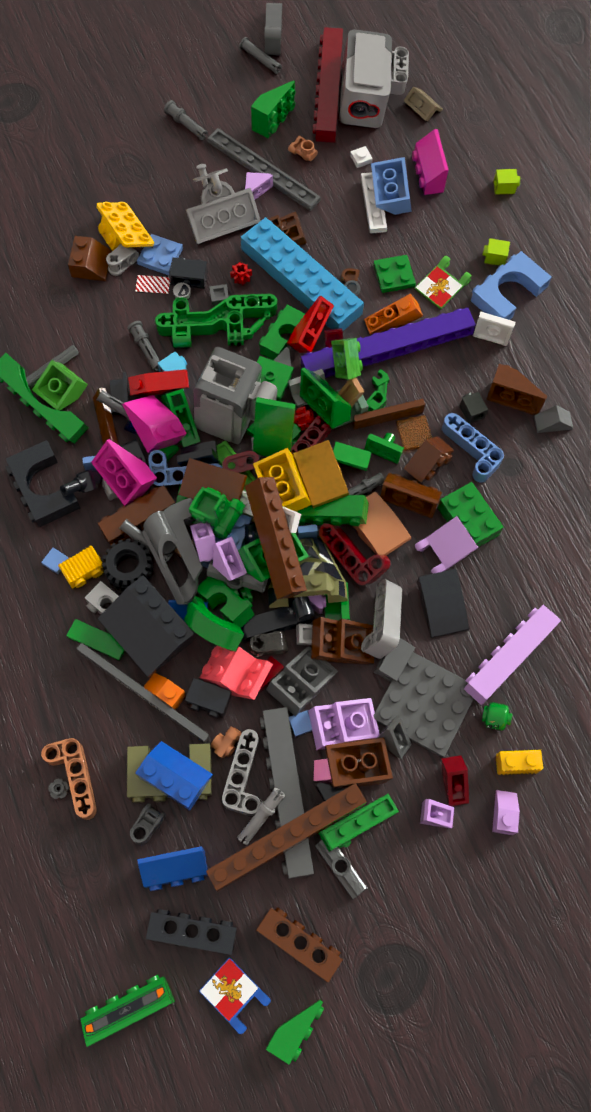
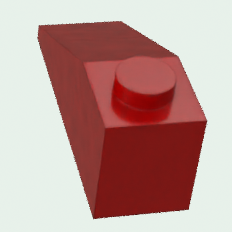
M319 296L294 328L287 344L299 353L312 352L334 305L324 297Z
M186 369L146 373L128 377L130 395L138 398L189 388Z

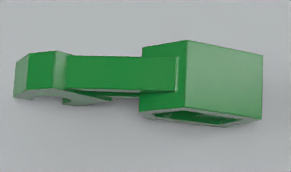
M381 369L378 371V376L381 379H377L375 376L372 378V383L378 391H374L366 401L369 406L368 412L382 409L386 406L387 384L390 379L388 374Z

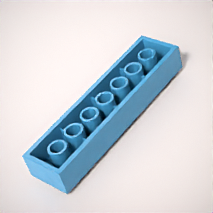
M266 217L241 236V250L306 308L310 309L319 296L324 297L334 305L325 323L330 329L342 328L343 332L363 314L364 302Z

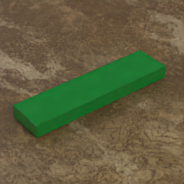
M386 794L320 831L319 835L330 852L397 814L399 811L390 795Z

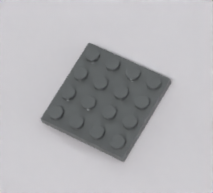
M413 652L399 679L396 682L392 680L374 714V719L377 723L387 726L397 715L401 716L408 737L412 742L444 758L474 698L464 690L468 684L465 679Z

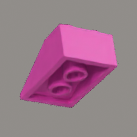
M154 395L122 404L148 453L175 445L187 434L179 418Z
M110 439L105 442L91 461L92 465L124 506L133 503L136 498L143 496L157 479L145 462Z

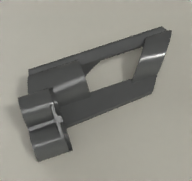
M192 498L182 500L169 506L164 511H157L150 515L144 523V530L142 532L178 605H188L192 602L198 589V576L203 570L186 528L195 520L189 513V507L193 501ZM178 549L189 570L188 578L182 587L178 586L163 556Z

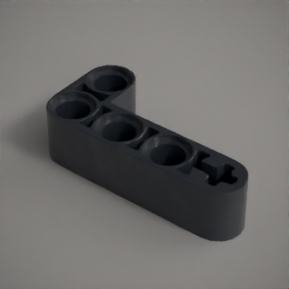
M309 596L293 599L289 607H282L253 616L241 628L244 633L241 643L251 642L295 629L298 624L312 623L315 614Z

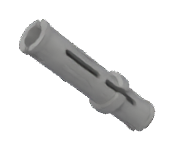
M274 788L266 801L261 802L259 805L260 809L237 836L240 842L244 839L243 844L248 845L267 818L275 813V808L285 797L282 791L276 797L280 789Z

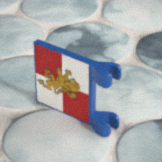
M230 957L199 990L239 1034H243L247 1027L237 1018V1015L255 996L263 1006H268L271 1002V999Z

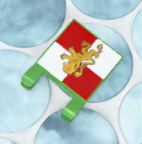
M444 256L439 264L415 287L416 291L440 310L471 281L470 278L472 276L466 272L458 281L444 269L450 265V258L448 256Z

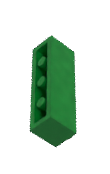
M347 495L315 508L310 505L297 511L301 514L298 525H304L305 523L316 525L330 523L335 526L341 524H350L352 526L366 524L369 502L365 495Z

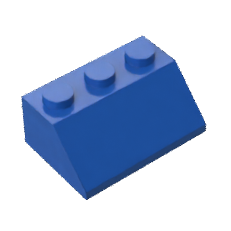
M162 741L146 756L135 773L139 778L188 810L192 809L213 776L212 773Z
M202 846L137 859L144 888H149L150 891L161 890L162 885L171 884V887L184 885L183 881L190 879L192 883L204 881V876H208L206 872L208 869L205 851Z

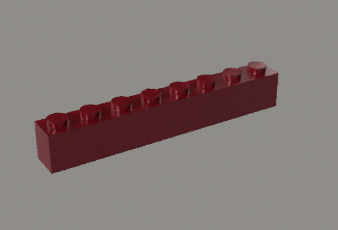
M324 27V34H320V45H323V47H319V57H322V59H318V70H321V72H317V82H320V85L316 84V95H319V98L315 97V108H318V111L314 110V121H317V124L313 123V134H316V141L335 143L343 38L342 28Z

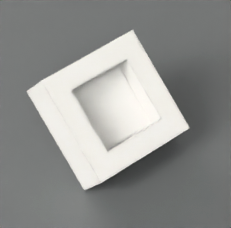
M366 146L350 152V157L357 168L372 163L373 158Z

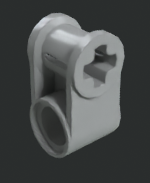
M120 244L106 257L109 273L113 276L121 275L137 261L139 253L132 247H124Z

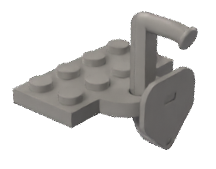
M199 164L196 167L200 177L194 178L193 181L201 180L204 187L201 193V204L185 210L197 244L261 221L251 188L234 192L228 183L220 181L218 175L227 172V168L207 174L206 164Z

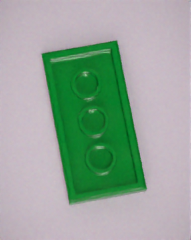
M257 397L253 451L257 455L271 456L286 448L291 452L296 404Z

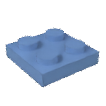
M151 234L154 246L144 247L137 259V263L140 266L169 275L172 257L179 258L183 245Z

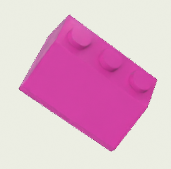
M434 129L415 144V150L412 151V159L416 162V174L420 177L419 186L423 189L424 195L444 192L448 175V166L438 129Z

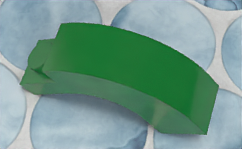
M195 596L193 601L188 604L187 614L184 618L185 623L207 641L236 652L244 636L240 626L212 614L200 597Z

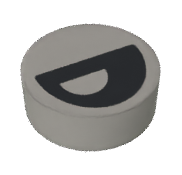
M178 283L173 288V294L175 298L184 297L189 299L191 290L188 284Z

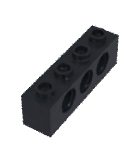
M157 909V913L151 912L146 935L147 940L229 955L233 954L237 928L233 927V922L221 920L220 924H214L211 918L201 916L199 921L190 919V914L178 913V917L170 916V911ZM170 921H174L177 925V930L173 934H169L166 931V924ZM190 925H196L198 928V934L194 938H190L187 935V928ZM211 929H217L220 934L219 939L215 942H211L208 939V932Z

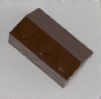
M388 473L383 483L380 497L385 502L433 518L442 492L438 491L435 487L421 485L418 481L407 480L399 474Z

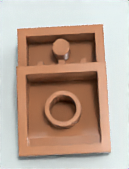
M376 492L366 497L369 502L367 523L353 527L358 531V536L376 555H388L409 541L411 536L392 509Z

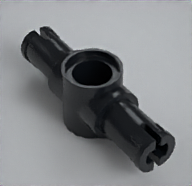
M86 470L76 474V478L73 481L60 486V491L63 496L77 491L85 493L98 488V484H100L103 477L98 471Z

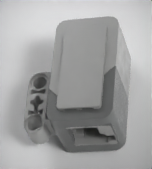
M356 29L349 31L341 70L339 120L342 123L378 128L383 123L389 95H401L404 93L408 80L409 52L405 47H397L395 51H392V38L390 35Z
M215 347L193 390L195 426L203 432L228 442L240 444L250 421H255L257 397L276 400L277 387L267 381L261 383L262 367L259 363L224 348Z

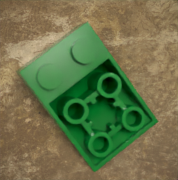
M295 81L270 90L257 98L251 106V122L254 132L269 138L272 133L274 134L277 131L280 123L285 121L287 114L293 111L295 107Z

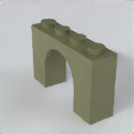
M189 744L190 760L212 773L211 745ZM149 746L127 747V797L133 803H144L145 799H153V802H165L166 798H170L135 774L146 756L150 753ZM212 778L197 800H207L208 796H212Z

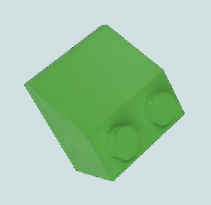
M51 360L32 390L53 408L60 411L78 400L88 384L63 364Z

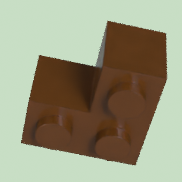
M438 436L426 439L404 469L420 483L430 481L436 474L434 471L438 466L449 463L453 457L451 454L454 449Z

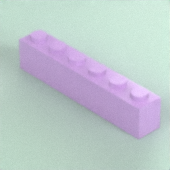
M542 605L539 609L534 608L528 615L530 619L527 622L523 620L515 628L517 630L515 635L510 633L503 641L505 645L502 648L498 646L491 653L493 658L490 661L485 659L478 667L480 671L477 674L473 672L465 680L468 684L464 690L480 705L486 702L559 624L561 620L546 606Z

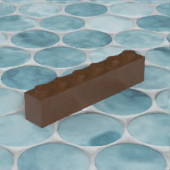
M259 477L246 485L245 490L277 600L292 598L307 591L275 479L274 477Z

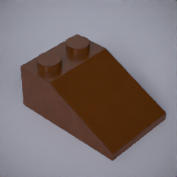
M499 364L486 400L536 415L540 413L547 395L517 369L509 365Z
M384 738L325 745L333 787H350L355 783L357 786L385 784L393 778Z

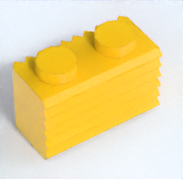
M92 546L58 565L72 589L74 587H82L86 584V580L91 577H99L104 570L102 567L103 562Z
M541 750L500 751L496 755L497 774H537L543 769Z

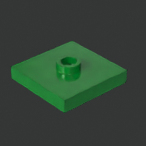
M259 356L257 363L262 367L261 383L267 381L277 387L276 399L281 401L294 367Z

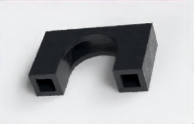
M47 440L6 458L8 466H5L10 477L14 476L16 481H13L17 492L21 491L23 494L20 499L24 507H29L30 512H28L32 523L36 522L39 527H42L80 509L74 493L63 496L59 490L50 495L42 496L30 491V482L33 476L39 471L58 463Z

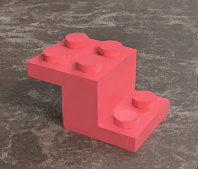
M217 645L212 650L211 657L203 667L199 678L204 682L213 683L221 688L230 690L232 696L255 700L273 664L267 660L254 658L240 647L235 652Z

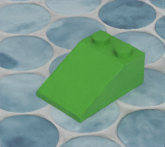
M357 338L331 341L335 377L353 379L360 376L363 365L362 361L359 360L358 352L361 349Z

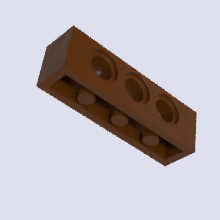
M277 907L275 910L270 908L256 931L329 983L343 960L339 957L341 952L331 945L329 948H326L321 944L323 939L313 932L311 935H308L303 931L305 926L296 920L293 923L286 919L288 914ZM279 924H286L289 928V933L285 937L279 936L276 932ZM298 936L304 937L307 942L306 947L302 950L297 949L294 945V940ZM316 949L324 952V960L320 963H316L312 958V954Z

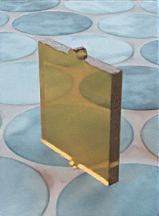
M425 415L396 421L404 451L415 448L419 449L426 439L432 438Z

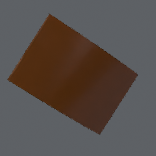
M189 458L178 495L194 500L202 487H210L219 491L221 495H226L229 501L232 498L240 500L247 475Z
M324 617L313 620L311 659L350 664H374V657L361 650L363 640L373 632L374 625L346 619L333 620Z

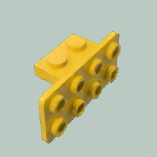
M97 203L96 208L102 215L101 223L98 227L99 233L112 251L120 244L124 247L154 246L153 239L127 203Z

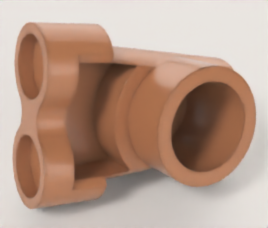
M298 136L295 142H292L288 148V151L294 155L302 156L306 161H312L318 153L314 149V143L301 136Z
M230 726L225 736L221 733L218 734L211 743V747L215 749L214 753L221 758L230 757L235 751L236 747L234 745L239 741L242 732Z

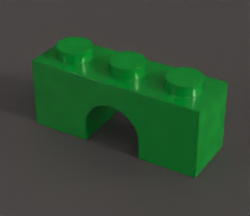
M286 305L284 310L281 309L275 323H271L266 336H262L259 341L260 354L274 360L287 347V340L282 338L281 335L285 333L292 334L305 313L289 305Z
M207 577L198 586V596L203 599V602H208V606L211 609H214L220 603H226L220 609L225 621L237 624L242 628L254 616L251 602L247 598L242 599L236 589L227 587L225 581Z

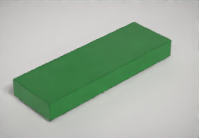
M77 619L74 620L66 635L67 638L80 644L83 643L85 646L117 661L121 660L125 652L111 634Z

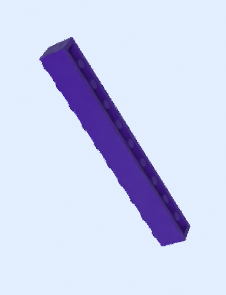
M469 308L456 309L447 314L442 313L430 319L425 318L420 322L408 323L403 327L391 328L382 333H374L365 338L360 337L357 338L361 349L358 352L359 360L362 361L364 367L473 335L476 324ZM325 347L320 351L309 352L301 356V368H306L312 372L322 369L325 378L334 376L332 347Z

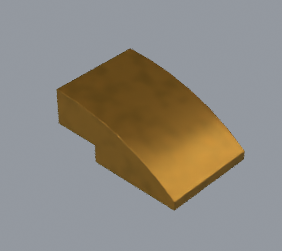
M329 440L293 453L313 508L350 495Z

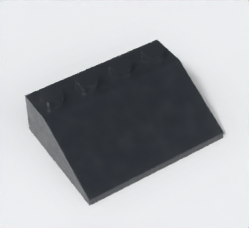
M141 576L127 587L98 617L101 624L148 678L195 641V633L144 576Z

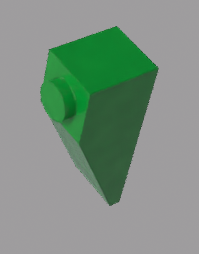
M180 389L161 396L163 405L179 418L187 433L180 440L182 447L201 442L184 390Z

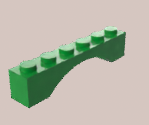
M7 353L0 358V382L3 383L5 381L8 384L7 389L14 395L18 393L21 396L19 400L27 407L31 405L34 408L33 412L40 419L44 417L48 420L46 424L52 430H59L61 432L59 436L65 442L70 440L75 444L89 427L71 411H59L41 404L28 386L25 369Z

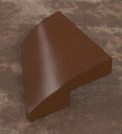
M296 211L281 218L279 215L269 218L274 225L297 245L307 243Z

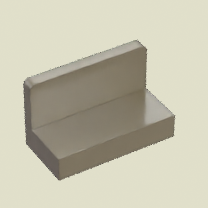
M412 87L404 99V102L425 121H429L436 110L440 112L443 110L423 90Z

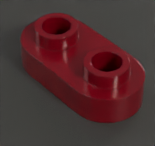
M254 451L230 455L223 460L222 468L237 473L251 471L255 469L253 463L248 464L246 460L252 458L254 460L253 463L259 461V456ZM230 463H234L235 468L230 469L228 465Z

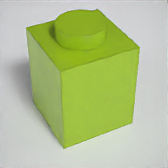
M516 169L496 170L493 180L495 194H515L517 187L520 186V176H517Z
M489 238L488 245H484L483 248L484 263L505 265L510 242Z

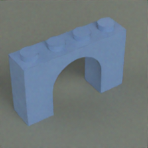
M521 251L516 256H511L505 265H501L496 270V273L489 275L483 284L477 285L473 289L471 302L484 313L510 320L514 316L516 307L500 293L498 286L504 282H517L537 297L549 286L552 277Z

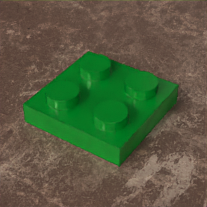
M407 255L374 260L373 265L381 293L415 287L416 282Z

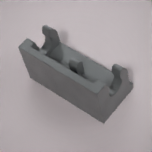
M400 638L397 647L380 659L374 673L390 682L392 680L396 682L416 647Z

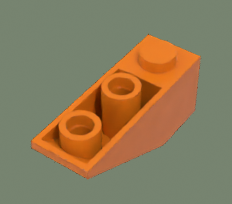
M409 294L366 317L364 321L369 334H374L404 326L423 317V314L416 299Z

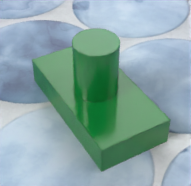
M370 433L364 450L398 464L404 447L393 443L395 436L392 433H386L384 438Z

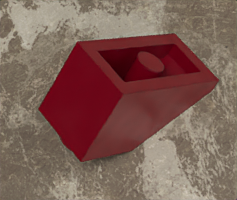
M462 756L441 758L442 777L448 805L455 806L469 803L468 769Z

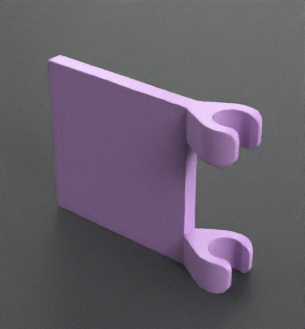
M458 516L415 544V548L420 552L431 546L442 562L431 570L432 574L446 571L478 549V546Z

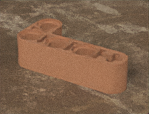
M74 738L46 745L42 749L41 756L49 765L55 766L65 763L76 814L84 820L92 819L96 815L97 807L83 746ZM71 745H77V751L73 754H69V747ZM56 750L57 756L54 759H48L49 753ZM77 764H81V771L77 774H73V767ZM85 784V792L77 794V787ZM81 800H85V804L88 807H90V809L87 810V814L81 811L85 808L84 802H82Z

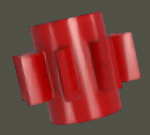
M239 262L232 266L230 276L234 278L235 284L244 285L247 281L250 282L252 269H248V264Z
M306 406L295 410L294 423L301 427L302 431L306 430L315 420L313 411L311 409L306 410Z

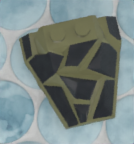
M321 537L299 539L309 556L299 562L307 591L294 597L327 594L328 603L348 601L346 581ZM271 581L268 588L269 608L289 607L288 598L277 600Z

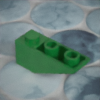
M317 1000L277 1027L266 1050L287 1064H290L292 1060L296 1062L302 1051L299 1048L302 1040L307 1041L313 1030L310 1027L314 1018L318 1020L324 1010V1007L321 1006L323 1001Z

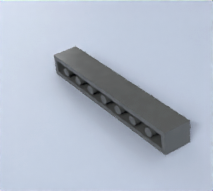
M287 707L263 711V717H260L261 730L265 729L266 737H263L264 750H269V757H266L267 770L271 769L273 776L269 778L270 789H280L276 797L281 791L285 794V797L275 808L279 815V819H275L276 829L304 814ZM308 839L284 852L286 861L282 862L283 874H288V879L314 875Z

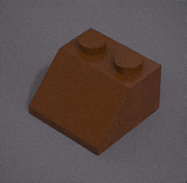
M75 236L68 262L71 277L106 281L109 266L106 257L112 250L91 237Z

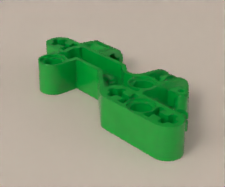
M273 294L232 295L209 311L190 312L188 300L184 297H178L173 301V313H161L156 316L157 332L161 336H172L173 348L192 347L191 335H212L219 330L227 331L228 346L231 343L235 345L241 343V345H244V340L251 339L253 334L264 325L263 322L276 315L277 298ZM263 317L261 320L258 319L250 328H243V319Z

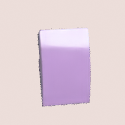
M371 698L335 702L331 705L314 706L308 710L316 750L325 749V745L376 739L379 736Z

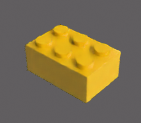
M288 448L253 463L258 478L274 477L283 507L297 512L312 505L296 460Z

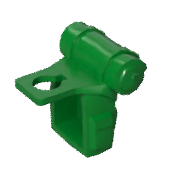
M202 487L192 501L189 513L195 520L213 526L214 536L224 540L231 534V530L243 514L245 505L238 499L232 498L231 501L227 500L226 495H221L219 491L210 487Z

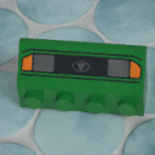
M156 975L146 980V986L139 989V986L136 985L126 990V996L119 999L118 995L105 1001L106 1006L98 1009V1006H95L85 1011L86 1016L81 1018L86 1046L88 1047L174 1003L175 1000L165 976L159 978Z

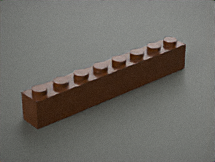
M355 783L211 867L206 872L218 892L361 808L367 801Z

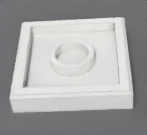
M480 312L473 336L507 346L515 322Z

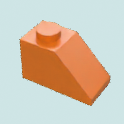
M154 673L144 685L146 690L174 710L178 708L186 697L183 689L157 673Z

